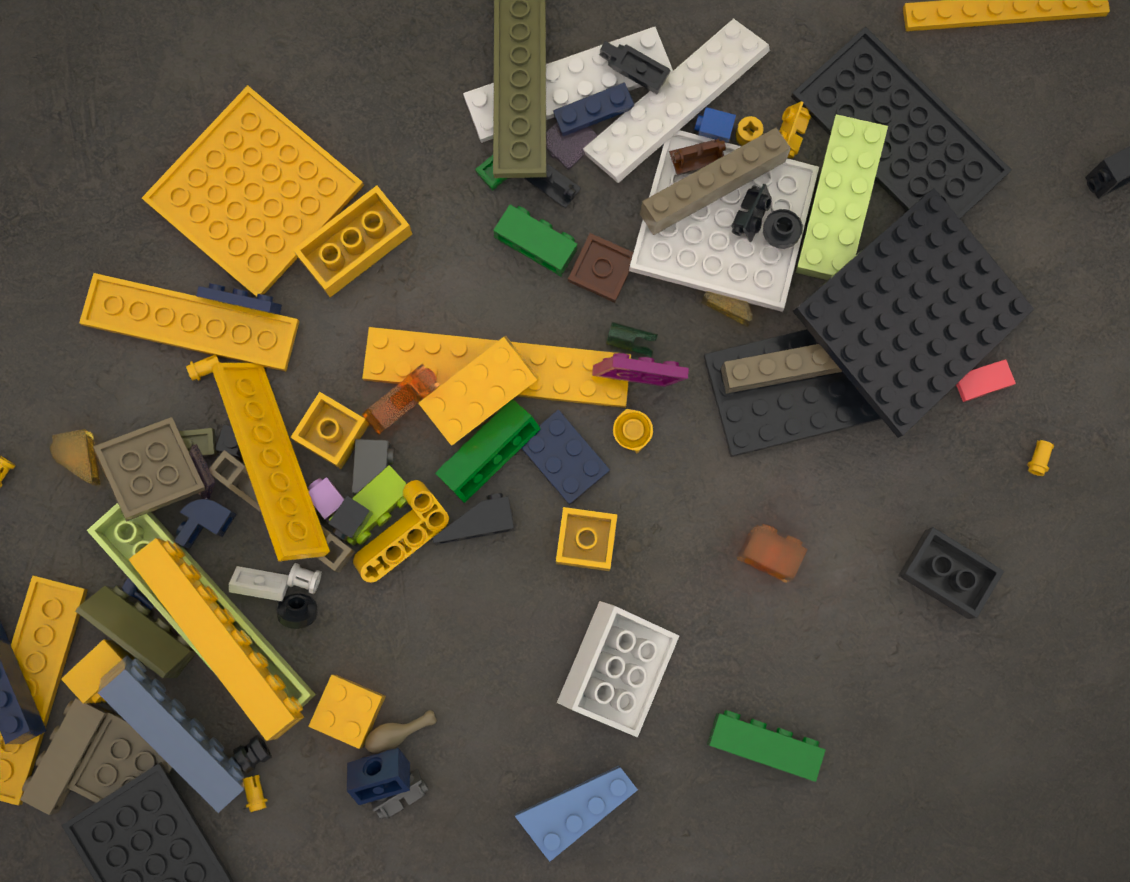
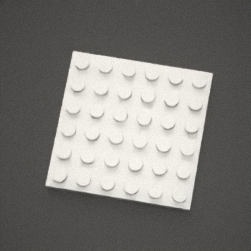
M681 130L664 143L649 197L696 172L692 171L676 175L669 151L715 139ZM725 142L726 151H723L724 155L741 146ZM786 159L785 163L655 235L652 234L643 220L629 271L783 312L802 234L794 246L786 249L776 248L765 240L763 224L771 212L787 209L797 214L801 219L804 230L819 167ZM766 184L772 197V204L762 218L760 231L755 234L752 242H749L746 234L742 233L741 236L733 234L731 225L738 210L748 212V210L741 208L747 190L751 189L752 186L762 188V185Z

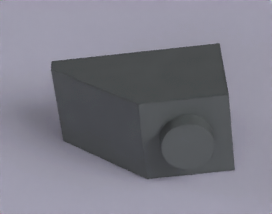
M355 440L352 493L354 495L359 493L387 466L394 464L395 448H391L388 440Z

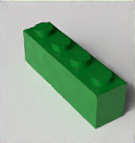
M512 399L491 420L484 424L468 442L464 443L435 474L465 503L541 428L532 415Z
M725 710L724 714L716 713L707 745L816 782L826 750L818 747L819 741L803 737L802 741L793 739V732L778 727L776 732L766 729V723L751 719L750 724L740 721V714Z

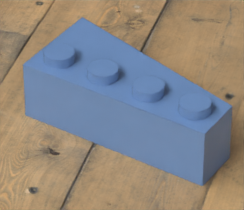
M617 766L527 809L521 810L515 814V817L550 862L638 789L621 767Z

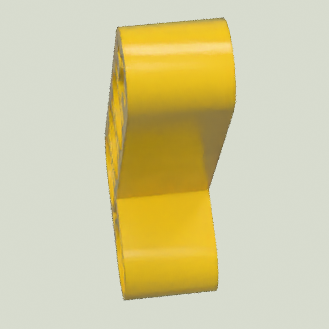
M419 480L410 481L403 489V496L412 510L355 554L353 564L364 581L371 583L381 579L447 526L449 522L447 512L423 482ZM419 494H422L420 498L415 500ZM415 529L413 533L408 534L411 530Z

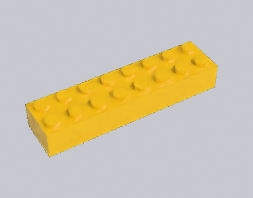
M155 538L128 560L265 740L278 739L304 718L301 714L303 707L294 696L288 697L283 690L286 688V685L277 674L273 676L266 668L269 663L260 652L255 653L249 646L252 643L251 639L243 630L238 631L233 625L235 618L226 608L222 610L216 603L219 599L216 593L209 586L206 588L199 580L202 578L200 572L192 564L189 566L184 561L185 553L176 543L172 544L169 540L164 541Z

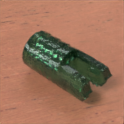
M612 322L606 345L652 357L653 350L645 346L635 345L634 340L635 337H640L648 341H656L658 334Z

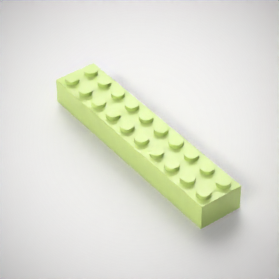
M117 503L87 531L207 664L128 560L155 538L164 541L169 540L172 544L176 543L174 541L175 538L152 512L126 522ZM176 543L185 553L184 561L189 566L192 564L200 572L202 578L199 580L205 588L209 586L219 598L216 603L222 610L226 608L235 618L233 625L238 631L243 630L252 641L249 646L255 653L260 652L268 661L269 665L266 668L273 676L277 674L286 685V688L283 690L288 697L294 696L302 707L305 706L316 694L181 545Z

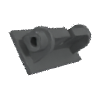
M416 769L410 772V791L371 802L372 810L376 811L380 819L384 817L388 819L404 809L400 801L403 797L408 805L426 795L425 792L429 788L425 781H422L419 770Z

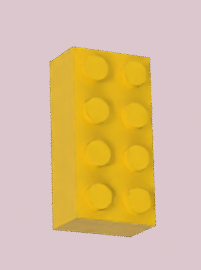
M375 186L296 246L293 251L326 294L332 297L410 237L412 231L410 225L380 188Z
M504 336L418 404L452 446L537 381L538 376L508 337Z

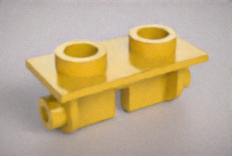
M802 101L787 107L782 115L783 123L779 132L791 147L787 157L793 159L794 155L798 154L803 140L802 137L795 134L796 131L804 134L811 118L808 109L802 107L804 103Z

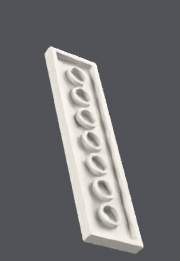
M733 18L669 74L658 94L649 91L634 104L631 110L621 115L583 148L585 155L619 183L770 51L769 44Z
M656 27L609 42L615 47H618L619 44L623 46L627 44L671 70L670 73L673 72ZM602 45L546 64V120L554 118L553 110L621 83L625 82L628 91L642 86L608 66L609 61L599 56ZM494 83L463 93L481 143L493 139Z

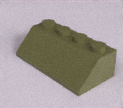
M117 585L114 588L109 586L102 587L76 609L75 612L162 678H178L196 654L181 635L176 636L170 631L172 626L161 618L155 620L149 615L151 612L149 608L138 601L134 604L128 599L129 595Z

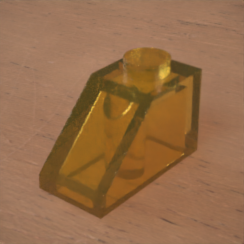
M706 291L702 299V304L748 327L753 318L747 301Z
M82 429L52 435L53 443L50 445V450L56 462L85 482L94 486L101 485L97 458L93 448V433Z

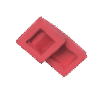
M1005 359L971 370L956 386L962 401L965 402L1010 387L1016 383Z

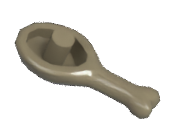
M429 710L423 716L407 724L386 723L378 726L365 739V748L372 754H379L389 749L398 748L408 735L423 727L436 724L437 718L434 711Z

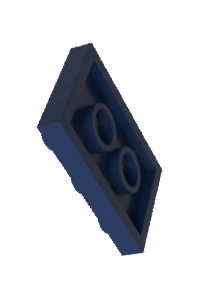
M558 409L539 425L541 429L521 449L568 505H570L609 473L610 469Z

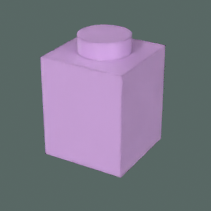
M327 477L323 480L319 478L309 485V494L315 508L329 522V519L335 514L345 498L331 480Z

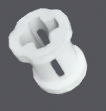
M295 563L290 571L287 586L293 587L295 585L308 589L309 593L314 594L319 586L322 571L316 570V572L301 568L300 564Z

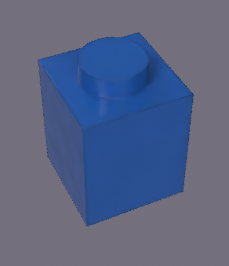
M706 107L704 116L698 115L694 130L699 131L698 135L719 139L720 141L724 140V142L728 143L736 115Z

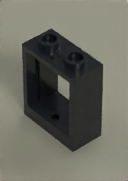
M1130 146L1105 158L1085 177L1089 190L1095 193L1098 199L1130 183Z

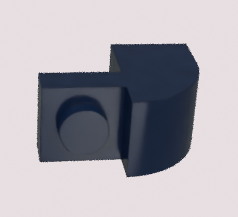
M200 499L190 502L180 511L189 519L187 522L183 521L180 524L174 541L190 549L204 527L223 537L237 514L212 500Z

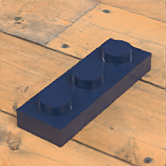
M624 82L555 109L553 113L564 137L625 113L634 107V103Z
M209 283V288L198 286L197 297L280 315L282 305L274 303V297L258 294L257 299L248 297V291L233 288V293L224 292L225 286Z

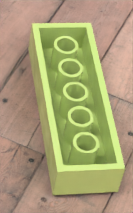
M836 114L795 273L828 280L856 256L888 126Z

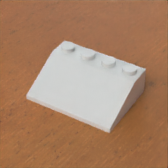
M599 601L557 703L638 737L679 635L614 605Z

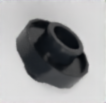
M787 209L771 212L763 224L765 240L770 245L781 249L794 246L803 231L801 219L796 213Z
M298 593L284 597L283 601H279L276 609L278 621L283 626L291 629H300L311 625L316 620L318 613L316 601L308 595Z

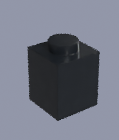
M346 496L329 521V524L335 527L332 533L344 541L348 537L356 540L373 513L349 496Z

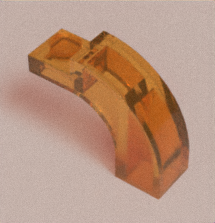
M422 363L391 391L363 412V417L379 435L440 386L436 375Z

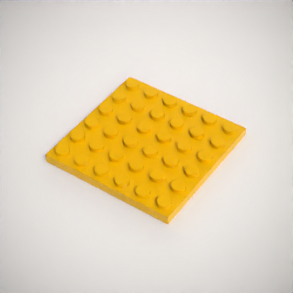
M247 85L149 189L142 199L257 298L258 294L264 295L298 258L293 249L335 218L364 184Z

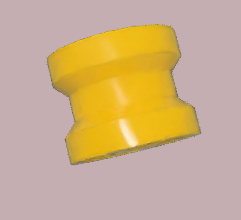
M749 116L743 118L739 122L735 134L737 143L743 146L763 134V124L756 117Z

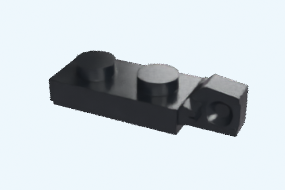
M605 41L600 49L599 56L609 61L608 66L655 94H658L671 70L627 44L625 46L619 44L618 47H615Z

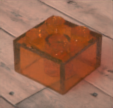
M762 524L761 527L756 525L750 530L737 560L785 583L793 580L807 549L802 547V542L794 537L787 536L785 539L777 535L778 530L769 525Z

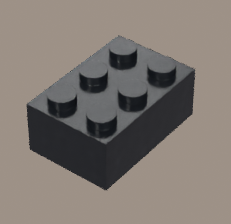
M932 527L924 531L898 576L965 618L973 619L979 616L1003 575L1004 570Z

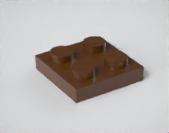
M590 233L568 277V282L615 303L630 273L629 268L634 252Z

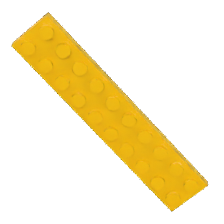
M369 327L362 379L364 381L438 388L499 340ZM511 342L538 376L537 381L516 397L626 408L629 381L592 376L593 365L603 361V358L612 357L615 353Z

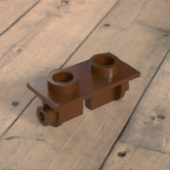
M715 139L669 151L676 175L700 170L725 156L723 151H726V145L724 140Z

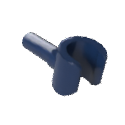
M127 578L122 586V590L152 610L155 606L142 593L138 592L139 588L130 578Z

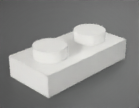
M237 566L229 582V592L283 601L288 589L287 581L289 575Z

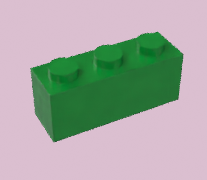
M509 205L493 230L494 238L561 277L577 252L575 239L565 232L561 234L553 230V226L543 219L539 221L534 219L525 208L521 206L515 208Z

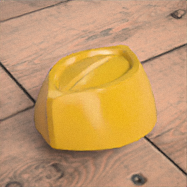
M626 409L615 420L613 435L622 447L632 450L637 454L652 438L653 425L646 414Z

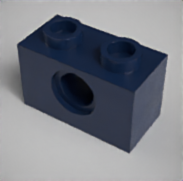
M399 748L389 749L385 752L362 757L347 763V792L358 805L410 791V762Z

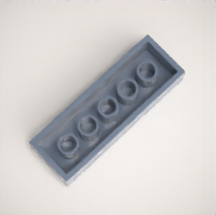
M127 655L101 678L98 694L219 813L244 790L242 768L235 757L232 756L229 759L223 752L224 747L215 737L210 739L204 733V726L196 718L191 720L184 713L186 709L176 698L171 700L165 694L167 690L158 679L155 678L152 681L145 674L147 669L138 659L132 660Z

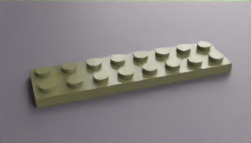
M494 0V178L547 177L546 0Z

